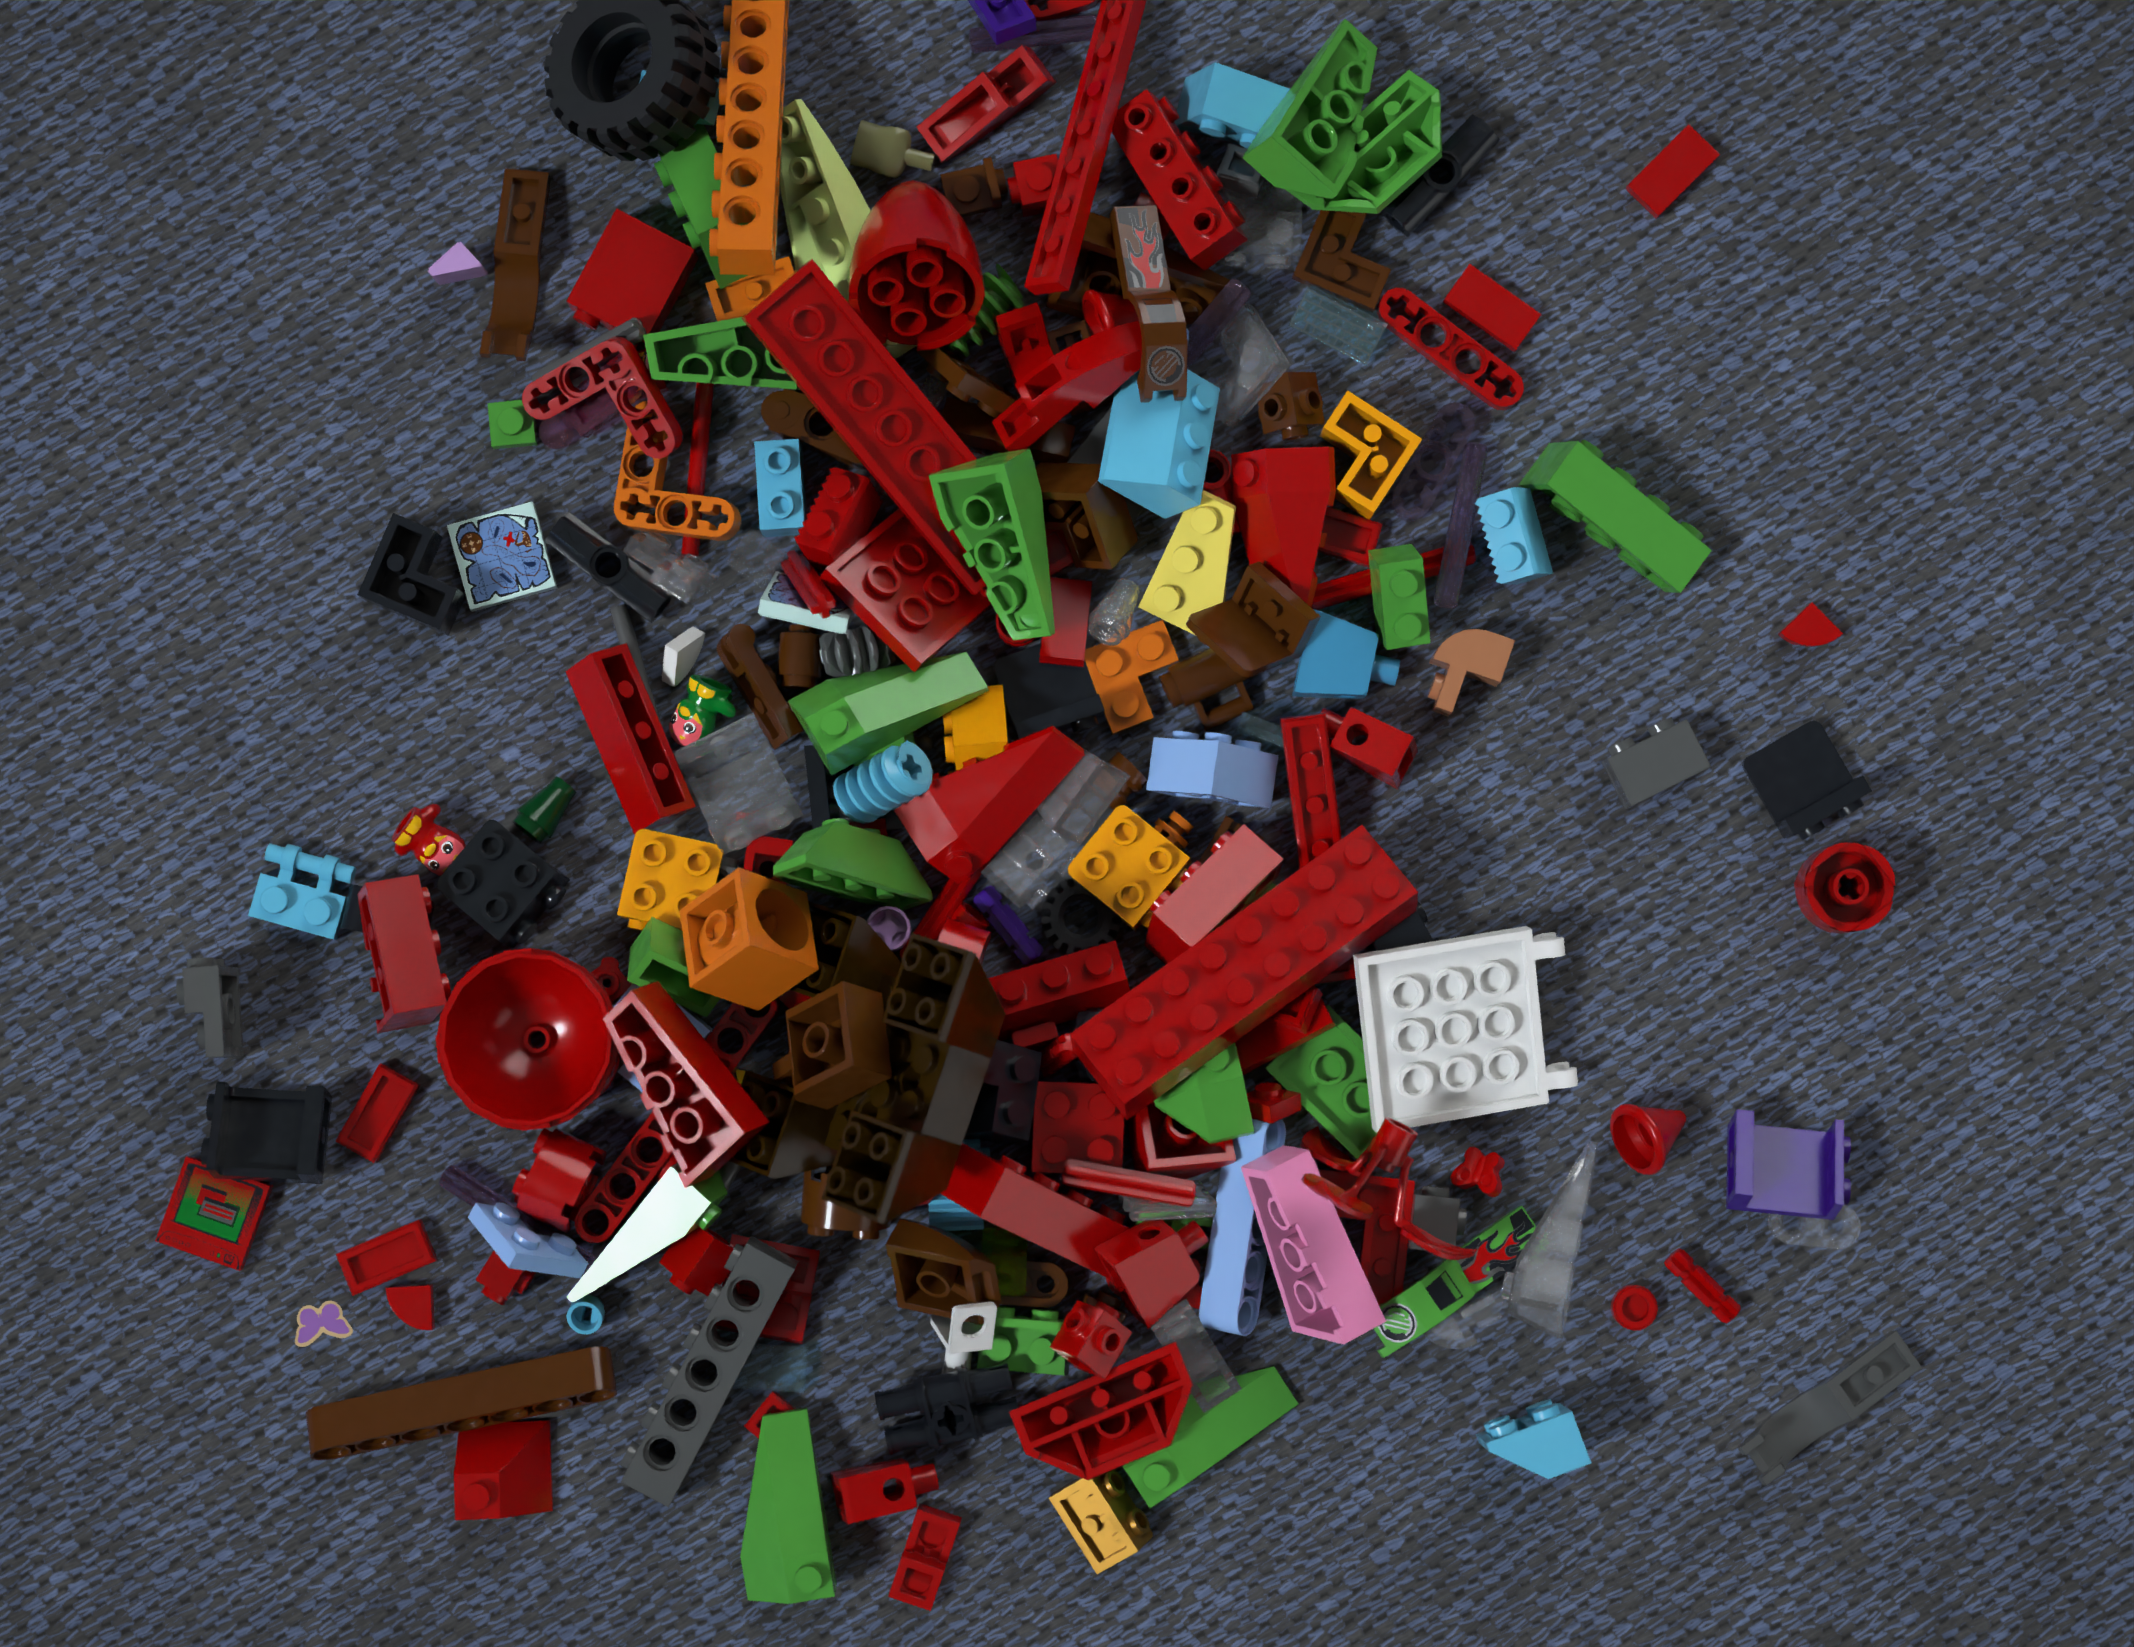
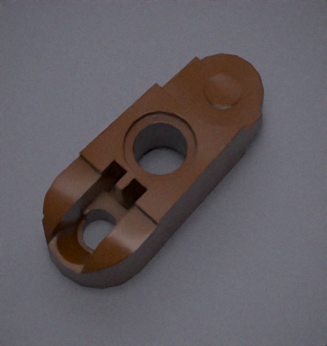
M784 389L783 391L772 392L764 399L761 406V414L771 433L782 437L784 440L799 439L803 448L855 469L867 470L834 429L829 435L823 437L811 432L813 422L823 416L805 394Z

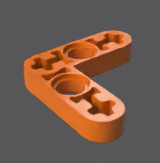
M647 401L637 404L635 408L644 409ZM653 411L646 417L641 418L642 423L644 419H651L652 414L657 416L656 412ZM627 426L614 500V513L617 520L623 525L638 531L715 541H726L733 538L740 529L741 515L739 510L730 502L717 497L662 491L668 456L661 459L653 458L654 466L649 475L645 477H637L635 475V460L645 453L640 449ZM662 430L656 432L652 438L657 444L667 439L668 435ZM638 501L649 508H656L655 516L650 513L638 512L634 519V515L628 513L629 505H636ZM682 502L688 509L687 518L682 524L672 526L667 519L668 510L673 504ZM720 509L723 514L728 516L727 523H720L718 530L717 526L712 523L699 520L700 512L705 515L718 516Z

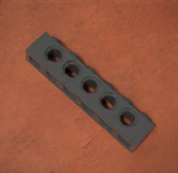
M752 1236L745 1247L739 1244L735 1245L724 1268L732 1271L724 1287L715 1283L703 1306L710 1311L704 1325L701 1326L694 1323L682 1346L689 1350L682 1366L674 1362L661 1385L669 1390L661 1405L653 1401L640 1425L648 1429L641 1444L634 1441L631 1442L620 1463V1466L627 1469L621 1483L667 1507L670 1506L799 1262L798 1260ZM741 1280L753 1281L759 1288V1297L754 1300L742 1298L737 1292V1283ZM720 1320L732 1321L738 1328V1337L734 1339L722 1338L716 1331V1322ZM701 1359L713 1362L717 1368V1376L711 1379L701 1377L696 1372L695 1362ZM679 1399L691 1401L695 1405L696 1416L691 1418L681 1417L674 1408V1402ZM657 1439L669 1440L675 1447V1455L671 1457L660 1456L655 1451L653 1442Z

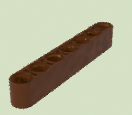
M602 1346L583 1348L315 1406L306 1411L311 1458L314 1460L338 1459L609 1400L617 1395L611 1349Z

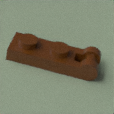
M740 623L730 629L719 640L717 653L772 747L776 750L789 743L803 729L789 702L785 701L779 691L773 670L769 665L762 662L753 647L755 642L753 629L746 624Z

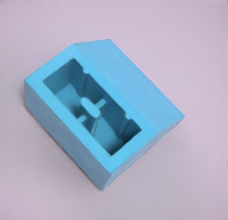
M1551 1399L1528 1406L1526 1408L1528 1415L1510 1420L1509 1415L1492 1419L1483 1424L1486 1431L1476 1434L1479 1443L1489 1452L1547 1479L1591 1464L1572 1411L1560 1403L1552 1404Z

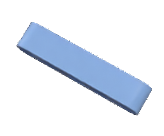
M1252 1119L1255 1134L1232 1139L1236 1161L1233 1164L1221 1167L1199 1307L1200 1323L1207 1329L1247 1336L1254 1330L1257 1324L1268 1252L1241 1166L1285 1145L1286 1128L1283 1119L1272 1124Z

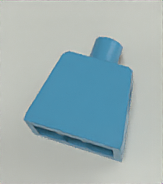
M1313 609L1321 617L1299 658L1292 696L1364 699L1367 696L1370 681L1395 686L1400 659L1375 654L1379 634Z

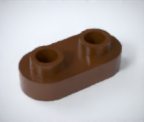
M1009 1258L991 1260L995 1265L996 1273L1004 1272L1010 1278L1009 1285L1004 1289H999L1001 1305L1048 1308L1059 1304L1066 1296L1068 1290L1067 1275L1056 1263ZM1047 1275L1053 1278L1055 1285L1051 1291L1042 1292L1039 1290L1037 1281L1041 1276Z

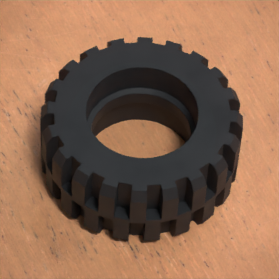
M578 0L576 2L578 7L572 13L567 11L560 20L563 26L558 34L553 33L549 43L552 47L551 56H546L544 69L549 74V78L544 79L546 95L551 98L549 100L550 108L555 117L561 120L562 126L570 133L605 154L615 156L620 160L634 161L639 158L644 161L658 157V151L666 154L678 147V140L681 138L688 139L696 131L694 125L699 118L705 119L710 110L707 106L710 97H715L718 88V82L714 80L715 74H720V57L714 54L718 50V45L714 34L709 32L708 23L701 15L681 0ZM651 40V59L643 79L629 94L613 101V83L622 61L637 46Z

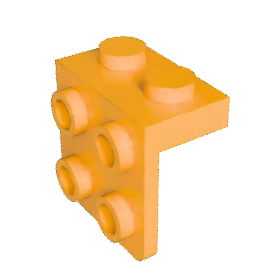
M1120 805L1114 809L1068 866V873L1075 881L1120 916L1121 920L1136 932L1141 925L1147 929L1149 928L1152 916L1150 907L1164 891L1171 890L1174 892L1183 883L1180 879L1192 862L1188 855L1130 808Z
M648 829L638 830L634 836L617 915L629 919L628 928L640 931L644 929L651 917L682 931L680 910L717 883L723 859V849L719 845Z

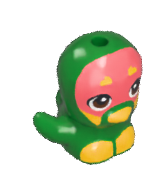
M691 675L686 686L689 693L688 698L681 699L669 723V733L678 745L687 749H700L708 745L712 739L718 713L733 718L736 715V710L730 702L732 700V690L728 686L706 676Z

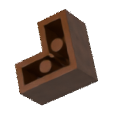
M1040 462L1035 468L1042 491L1045 529L1063 530L1076 568L1113 569L1138 541L1124 496L1098 482L1101 464Z

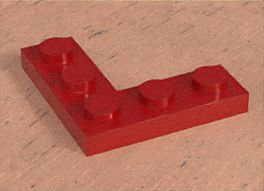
M1318 1169L1322 1178L1334 1183L1344 1191L1350 1189L1358 1179L1357 1176L1348 1172ZM1370 1175L1356 1196L1357 1199L1373 1208L1374 1212L1370 1218L1356 1217L1341 1210L1336 1205L1334 1207L1339 1217L1364 1220L1359 1262L1378 1305L1403 1291L1409 1239L1400 1233L1401 1228L1394 1223L1399 1179ZM1408 1180L1404 1204V1217L1409 1222H1411L1414 1180Z

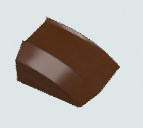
M899 1219L885 1244L887 1255L891 1260L899 1308L950 1319L952 1308L957 1305L994 1302L998 1309L1002 1302L996 1268L981 1251L960 1237L933 1225L911 1219ZM973 1315L964 1322L982 1325L984 1324V1317Z

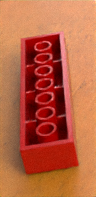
M1361 825L1071 1032L1070 1038L1073 1052L1125 1119L1128 1120L1351 959L1354 954H1358L1416 912L1418 891L1365 827Z

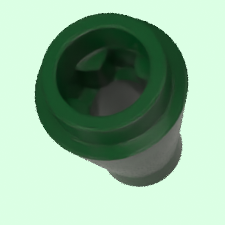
M555 776L546 787L516 810L518 815L513 820V823L529 838L541 844L546 836L548 838L552 837L576 791L564 780Z

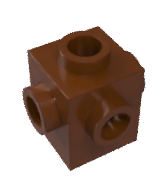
M1285 372L1254 382L1259 407L1258 415L1262 423L1264 435L1282 434L1283 441L1297 440L1308 437V429L1325 424L1322 410L1323 400L1319 392L1316 372Z

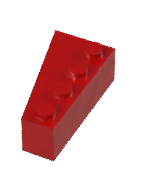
M659 981L631 990L603 1017L604 1023L628 1072H634L643 1093L640 1094V1097L647 1111L652 1109L664 1133L660 1138L667 1153L673 1152L682 1172L678 1173L684 1188L710 1178L770 1123Z

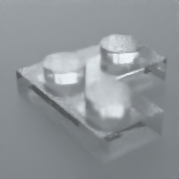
M1241 302L1214 333L1232 361V364L1214 383L1215 386L1220 388L1216 413L1224 425L1236 428L1291 366L1254 306L1245 302Z
M642 531L631 536L623 552L654 570L649 579L650 582L686 604L708 593L718 578L708 571L710 566L705 561L692 554L683 556L670 548L672 545L671 541L657 532L648 531L645 533Z

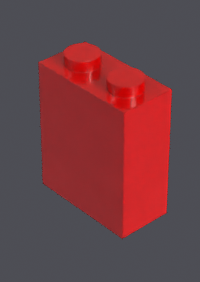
M616 208L566 300L571 310L575 312L573 319L592 330H597L599 325L612 330L631 318H638L646 329L647 334L660 332L699 257L692 247ZM644 340L634 345L635 348L640 345L646 349Z

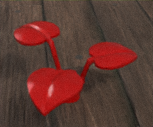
M1385 1117L1376 1136L1373 1137L1368 1148L1356 1161L1326 1140L1318 1126L1303 1136L1300 1147L1308 1149L1314 1159L1332 1168L1358 1177L1353 1186L1344 1191L1320 1176L1306 1173L1301 1181L1314 1193L1330 1200L1338 1208L1351 1215L1367 1219L1372 1216L1374 1210L1370 1205L1357 1199V1194L1376 1166L1390 1173H1393L1396 1166L1401 1167L1394 1214V1223L1401 1228L1400 1233L1419 1247L1441 1258L1461 1260L1475 1255L1477 1249H1464L1442 1241L1409 1222L1404 1217L1409 1169L1414 1161L1413 1158L1407 1155L1418 1136L1416 1131L1395 1119ZM1367 1160H1369L1366 1167H1364L1363 1165L1366 1163Z

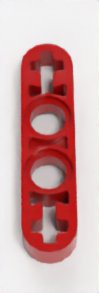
M1393 288L1383 294L1378 304L1377 315L1380 322L1388 330L1490 407L1496 410H1507L1518 403L1524 391V383L1521 376L1514 369L1411 291L1405 288ZM1400 299L1404 300L1407 303L1405 312L1413 319H1415L1418 311L1425 315L1418 321L1412 334L1405 330L1411 323L1407 318L1398 315L1393 319L1388 315L1391 309L1387 304L1388 301L1396 304ZM1430 324L1441 327L1445 334L1444 343L1435 348L1426 346L1420 337L1421 329ZM1471 351L1475 353L1480 360L1479 370L1472 374L1460 372L1455 363L1456 356L1460 352ZM1488 364L1495 368L1490 374V377L1498 383H1502L1505 379L1511 381L1510 391L1514 394L1512 398L1504 395L1501 399L1494 396L1496 387L1487 379L1482 387L1475 383L1484 375Z

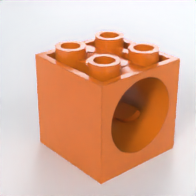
M738 867L680 910L690 988L759 1011L819 969L807 892Z

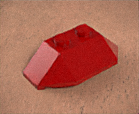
M1173 1342L1112 1368L1105 1379L1098 1376L1090 1377L1009 1411L1026 1455L1085 1480H1090L1172 1446L1194 1384L1178 1344Z

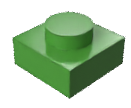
M522 400L488 403L491 447L493 449L538 445L536 420L526 412Z

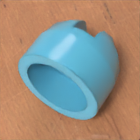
M586 1295L572 1303L567 1312L569 1326L580 1334L596 1332L605 1317L604 1304L598 1297ZM586 1306L592 1308L591 1321L583 1320Z

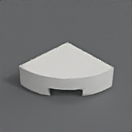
M691 627L665 645L662 669L663 682L675 687L685 678L699 656L705 632Z

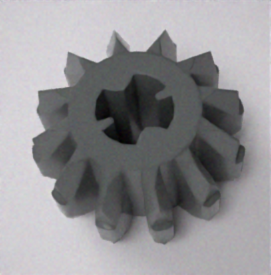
M866 624L848 627L846 634L829 631L819 638L821 663H824L826 674L833 677L875 671L891 666L896 661L895 653Z

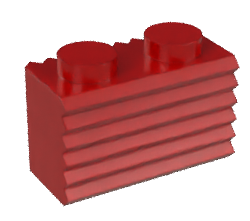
M838 467L829 469L831 474L826 476L827 482L822 484L823 490L818 491L819 497L814 499L815 505L810 506L812 512L806 514L807 520L802 522L804 527L798 529L800 535L794 537L808 562L814 568L823 571L866 535L883 502L880 496L877 495L878 492L875 491L876 488L873 487L869 478Z

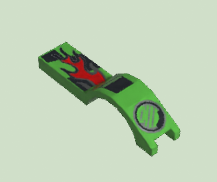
M1517 1206L1461 1246L1464 1249H1477L1474 1256L1461 1260L1444 1258L1426 1276L1395 1297L1379 1305L1386 1322L1373 1329L1384 1344V1346L1377 1350L1382 1358L1395 1352L1445 1320L1467 1303L1477 1292L1547 1243L1523 1206Z

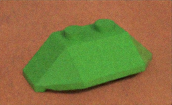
M1408 70L1361 111L1364 123L1362 130L1357 133L1354 151L1358 152L1356 165L1336 197L1329 199L1291 190L1286 191L1312 210L1379 214L1442 158L1441 96L1439 90Z
M828 819L822 822V826L803 833L773 865V879L864 904L892 906L904 911L933 900L931 889L899 840L881 835V832L877 829H862L849 825V821L845 819Z
M1235 1042L1154 1100L1155 1106L1197 1133L1210 1144L1255 1134Z

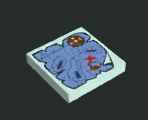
M533 502L447 525L468 605L472 612L558 588Z
M779 571L774 573L764 591L758 609V614L761 616L839 634H846L855 615L826 584L825 586L836 601V607L829 610L831 616L822 619L819 613L812 614L786 573Z

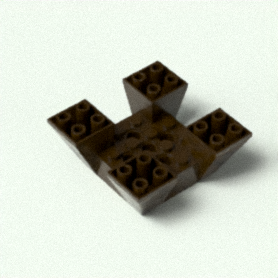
M808 901L819 969L789 990L814 997L845 981L882 993L884 1005L882 1022L886 1023L892 1078L827 1110L796 1101L793 1086L787 1085L784 1082H776L772 1078L746 1070L741 1086L770 1123L729 1161L774 1179L832 1166L827 1177L822 1199L885 1224L947 1190L1006 1014L976 953L912 933L901 962L864 918Z

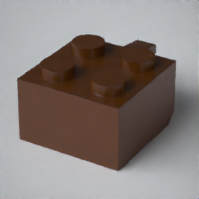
M842 981L787 1010L786 1023L790 1053L773 1063L774 1081L779 1083L785 1082L787 1085L793 1086L796 1101L828 1110L892 1078L886 1023L882 1022L884 1016L882 993Z

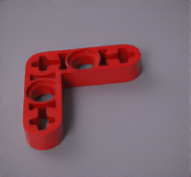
M615 336L599 343L531 382L522 393V404L526 412L535 419L546 420L599 390L606 388L637 444L646 455L656 459L667 457L676 451L682 442L683 433L678 421L654 379H651V374L636 348L624 337ZM619 351L623 359L618 364H613L601 371L597 363L606 359L612 353ZM573 367H580L587 372L589 386L586 390H579L571 383L570 371ZM558 386L562 394L551 399L546 404L541 405L538 402L537 397ZM631 386H638L646 393L648 399L644 409H637L630 404L627 396ZM655 411L657 416L643 424L641 418ZM664 430L668 438L656 444L652 436L656 432Z

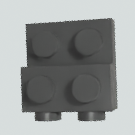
M214 957L186 959L187 968H182V978H178L176 984L177 1000L180 1006L184 1005L185 1014L203 1015L204 1022H199L197 1028L200 1049H205L206 1058L243 1057L238 968L225 966L224 959H214Z

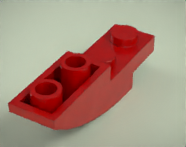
M1139 321L1119 325L1083 339L1055 354L1015 383L1021 397L992 421L1005 448L1009 452L1027 449L1059 420L1069 414L1080 402L1084 400L1094 409L1140 370L1142 338Z

